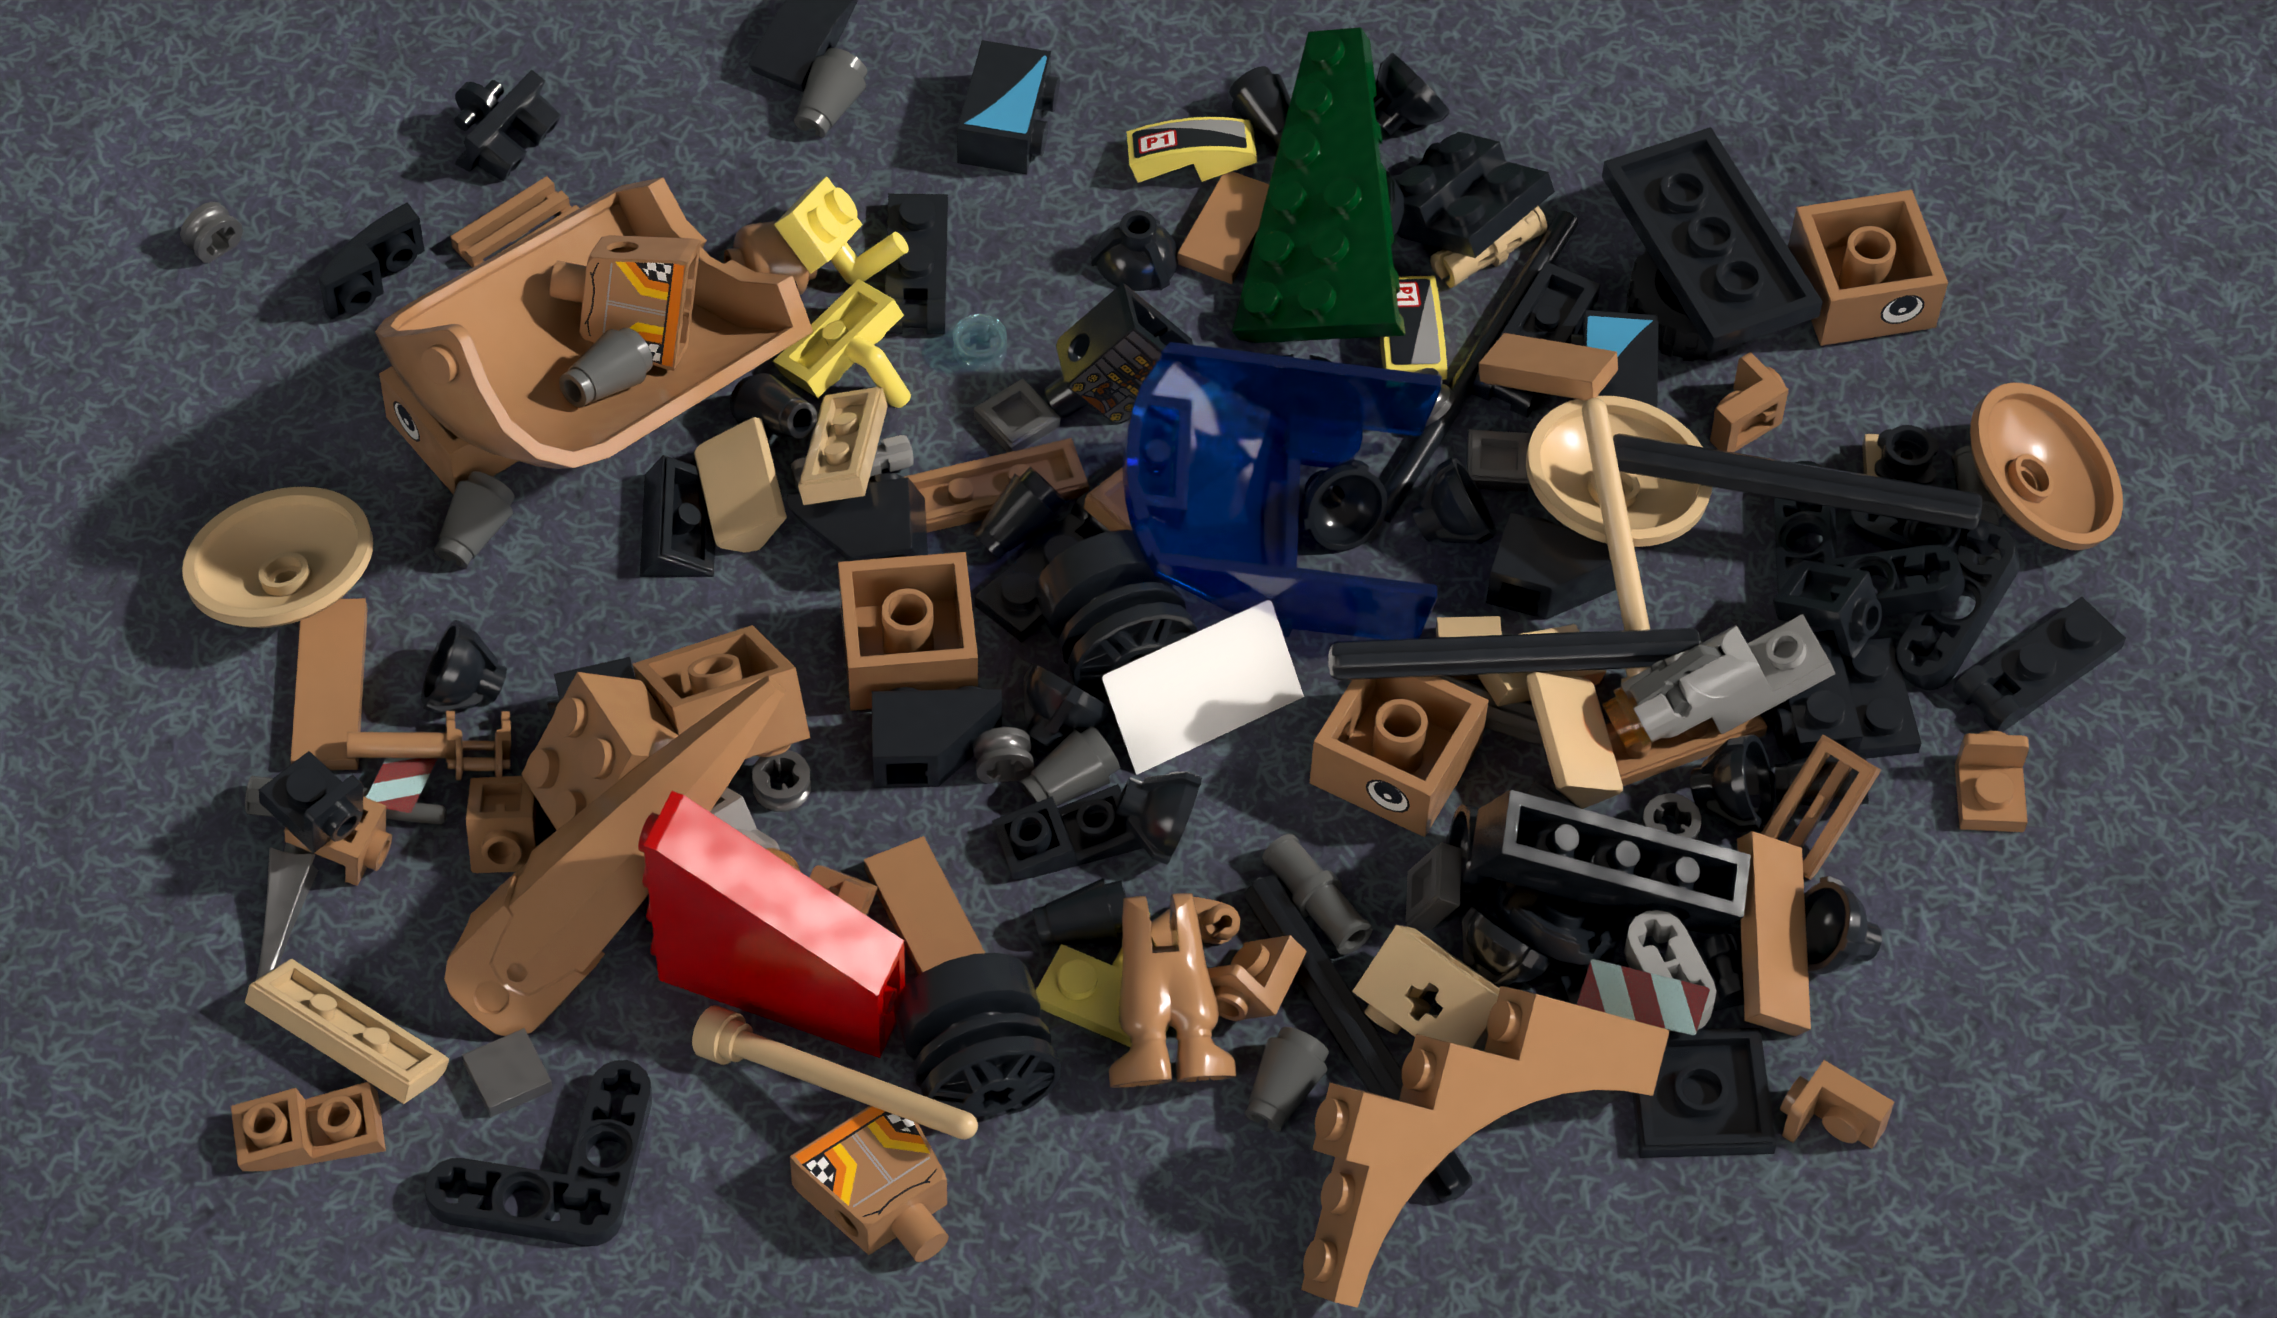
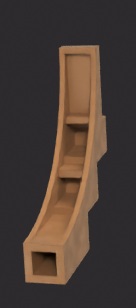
M1501 986L1497 1002L1492 1007L1488 1016V1038L1484 1051L1416 1034L1412 1051L1407 1055L1402 1067L1403 1086L1399 1100L1330 1083L1326 1099L1321 1103L1316 1114V1138L1312 1150L1334 1156L1335 1160L1332 1171L1325 1179L1322 1187V1210L1314 1240L1308 1246L1304 1256L1303 1269L1305 1276L1301 1290L1335 1303L1358 1308L1369 1271L1395 1219L1422 1181L1450 1152L1475 1132L1501 1116L1532 1102L1557 1095L1589 1090H1617L1653 1096L1670 1030L1546 996Z

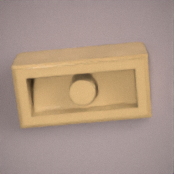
M753 417L703 442L694 450L715 543L722 549L739 552L760 550L787 518L764 424L761 418Z
M1541 672L1527 675L1528 691L1556 789L1581 809L1619 795L1623 791V784L1594 684L1582 677Z

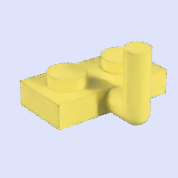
M827 176L810 187L774 224L810 274L831 261L844 280L850 285H853L858 279L863 282L909 251L905 239L899 233L893 232L857 257L847 241L863 224L857 218V209L850 196L841 188H835Z
M860 279L811 324L813 329L811 334L786 348L773 360L781 374L817 398L830 386L837 383L854 363L864 367L875 385L883 388L889 405L901 408L911 398L909 390L885 353L875 346L904 314L893 298Z
M1123 939L1122 948L1112 965L1061 944L1036 989L1040 1009L1131 1047L1130 1037L1122 1030L1119 1023V999L1123 971Z

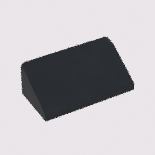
M662 455L648 470L644 479L640 577H714L715 540L697 466Z

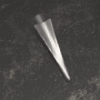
M287 842L284 852L274 848L269 849L264 933L256 980L279 966L292 929L319 871L312 864L315 854H311V852Z

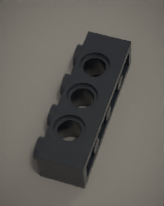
M1510 789L1478 809L1470 872L1633 916L1653 910L1668 912L1677 917L1686 930L1712 934L1744 917L1751 855Z

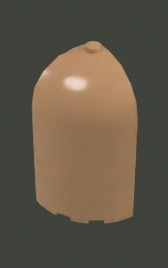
M664 177L617 187L410 302L384 319L375 333L392 367L407 389L429 414L449 431L469 444L494 455L538 467L565 469L576 468L610 458L811 334L813 329L793 275L754 272L734 260L723 264L710 257L703 249L707 240L686 220ZM608 235L693 238L701 240L700 261L697 269L688 348L675 370H667L652 365V368L646 372V378L641 384L588 403L580 408L572 405L564 397L560 389L559 379L594 343L585 340L579 332L583 303L550 297V281L556 261L587 266L589 255L600 238Z

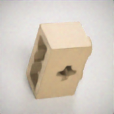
M1396 925L1352 992L1369 1003L1364 1013L1375 1023L1394 1034H1398L1401 1028H1403L1414 1037L1416 1034L1484 1051L1488 1038V1016L1492 1007L1497 1002L1500 988L1415 928ZM1427 991L1438 992L1435 1000L1443 1007L1439 1015L1428 1014L1431 1006L1423 999Z

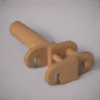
M446 711V732H347V758H446L448 769H455V777L459 781H461L463 771H495V777H502V769H510V711H501V729L496 730L495 741H462V731L455 728V711ZM463 750H494V757H463Z

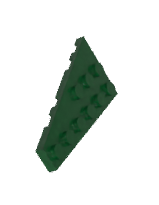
M1361 27L1308 32L1232 332L1239 340L1252 343L1406 336L1404 319L1398 310L1397 293L1400 292L1398 273L1393 267L1391 251L1394 234L1386 168L1381 163L1379 144H1382L1381 126L1376 120L1373 100L1377 93L1371 42Z

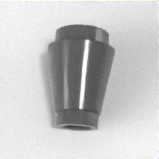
M829 48L823 56H818L814 59L798 107V113L794 118L797 128L804 131L815 128V135L822 138L825 137L828 130L834 126L866 89L864 79L867 75V68L860 59L839 48Z
M633 329L607 330L566 373L561 375L559 379L560 389L564 397L572 405L580 408L588 403L639 385L645 380L646 372L652 368L653 357L651 350L642 336Z
M477 471L471 472L466 481H459L438 537L439 541L434 547L435 554L446 561L456 560V565L466 569L470 561L477 556L512 516L513 510L510 505L515 498L512 490L498 479Z
M1090 726L1081 733L1074 729L1027 777L1020 781V786L1029 799L1034 798L1036 803L1053 796L1058 806L1110 784L1109 776L1119 770L1120 766L1108 743L1093 726Z
M1282 1027L1277 1037L1269 1038L1249 1098V1104L1244 1112L1246 1117L1257 1123L1265 1119L1268 1121L1269 1129L1280 1132L1284 1123L1289 1120L1327 1072L1324 1061L1329 1051L1326 1046L1313 1036L1292 1027Z

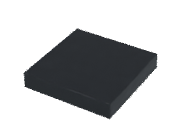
M1761 1028L1699 1029L1696 1035L1670 1030L1653 1096L1632 1092L1640 1158L1774 1154L1776 1139Z

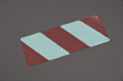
M386 758L366 798L386 805V809L411 813L438 758Z
M1593 959L1590 962L1577 1005L1677 1032L1696 1035L1710 989L1705 986Z

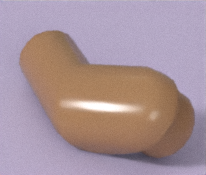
M1193 897L1202 943L1223 944L1238 933L1240 917L1234 907L1215 900ZM1170 909L1151 921L1152 947L1172 946L1169 926Z

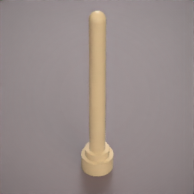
M1591 398L1582 406V417L1624 630L1650 629L1607 407L1601 399ZM1648 668L1625 669L1627 677L1621 678V683ZM1623 690L1625 703L1628 704L1630 701Z
M713 1005L701 1014L695 1025L692 1046L695 1054L721 1065L728 1064L731 1061L739 1062L744 1058L959 1139H969L977 1132L978 1122L971 1113L753 1033L752 1027L746 1023L743 1015Z

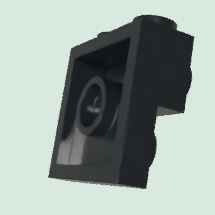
M1458 131L1446 137L1440 143L1431 144L1425 151L1423 160L1419 164L1407 169L1401 175L1393 176L1404 193V215L1396 234L1407 240L1476 258L1555 192L1549 172L1507 162L1499 141Z
M1834 630L1813 632L1836 674L1778 704L1779 708L1775 709L1773 713V729L1777 745L1779 747L1789 746L1792 761L1809 757L1822 734L1845 748L1849 747V750L1853 753H1866V759L1919 753L1922 743L1902 670L1897 661V652L1893 638L1867 640L1857 656L1851 658L1841 655Z

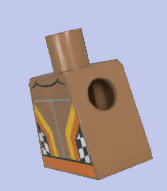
M616 235L601 237L589 255L587 266L556 261L550 281V297L583 303L579 332L585 340L595 343L607 330L633 329L648 344L653 357V365L674 371L688 348L701 240L693 238Z
M868 1106L790 1156L792 1185L797 1192L868 1255L897 1237L916 1262H923L936 1255L947 1243L948 1234L932 1215L947 1205V1178L918 1123L873 1106Z

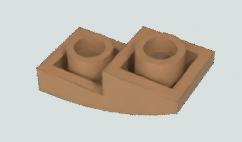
M370 1082L357 1084L308 1099H304L300 1092L293 1088L231 1106L237 1162L242 1171H271L386 1151L378 1091Z

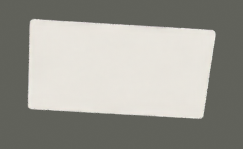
M1266 600L1117 668L1102 677L1136 775L1304 697L1273 604L1270 600Z

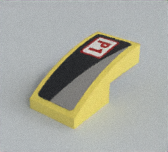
M1194 117L1164 121L1127 131L1129 165L1138 183L1194 164L1203 182L1257 163L1254 131L1249 120L1229 117Z
M1435 276L1399 277L1400 292L1397 293L1398 310L1404 319L1406 336L1380 337L1381 358L1386 381H1403L1407 376L1424 368H1434L1442 376V380L1447 379L1446 347Z

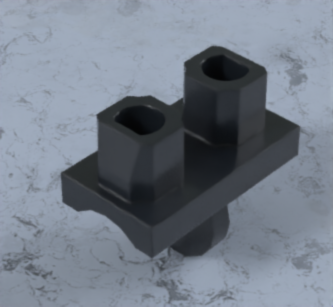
M531 70L500 102H498V99L504 93V88L499 82L491 80L485 87L475 82H466L455 93V100L461 112L454 118V122L463 131H467L473 124L477 126L465 137L464 144L466 150L457 158L455 165L471 172L478 164L494 177L504 181L510 175V171L515 170L523 162L527 153L526 150L506 134L515 127L538 146L546 138V134L552 132L559 122L561 115L540 95L545 80Z

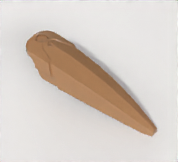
M770 675L745 688L634 768L532 850L528 862L500 885L485 902L470 914L468 923L447 960L444 979L450 995L474 1019L497 1035L507 1036L523 1028L529 1034L540 1026L597 966L605 955L602 950L648 896V888L642 884L646 867L644 853L638 849L641 830L648 816L652 812L660 814L671 791L685 795L710 812L742 765L786 690Z

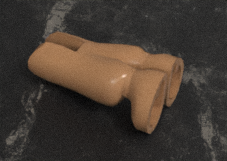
M1176 893L1170 896L1169 926L1172 946L1152 947V925L1146 896L1129 897L1123 900V971L1119 999V1023L1122 1030L1130 1037L1132 1045L1129 1052L1117 1059L1109 1069L1111 1088L1159 1085L1172 1081L1171 1063L1165 1034L1168 1026L1173 1027L1177 1032L1178 1049L1175 1065L1177 1082H1196L1197 1078L1199 1081L1209 1080V1078L1212 1080H1223L1236 1077L1234 1058L1228 1052L1215 1045L1211 1039V1031L1218 1022L1219 1012L1205 961L1198 915L1192 893Z

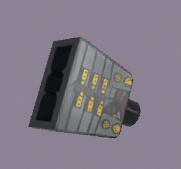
M1123 283L1059 337L1056 349L1063 376L1047 386L1045 393L1051 407L1062 418H1067L1089 404L1112 423H1123L1203 384L1192 338Z

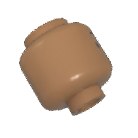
M777 221L750 224L740 228L736 233L733 248L726 249L724 252V264L734 260L754 272L793 275L798 292L802 295L807 288L808 281L816 278L817 270L811 274L775 227L774 224Z

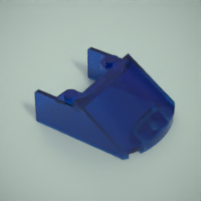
M1170 342L1161 352L1160 359L1156 362L1147 378L1144 379L1139 389L1129 419L1123 452V487L1129 521L1137 544L1154 575L1234 615L1266 600H1270L1284 637H1289L1292 629L1382 640L1420 638L1437 601L1436 585L1297 568L1300 465L1331 468L1354 459L1361 447L1363 430L1412 436L1422 435L1441 391V377L1431 374Z

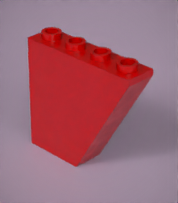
M671 791L660 814L652 812L646 819L638 842V849L644 853L646 867L642 884L648 888L650 902L646 918L647 921L652 922L654 936L650 952L651 955L656 956L659 981L881 1058L897 1024L894 1017V1001L905 986L904 940L685 795Z

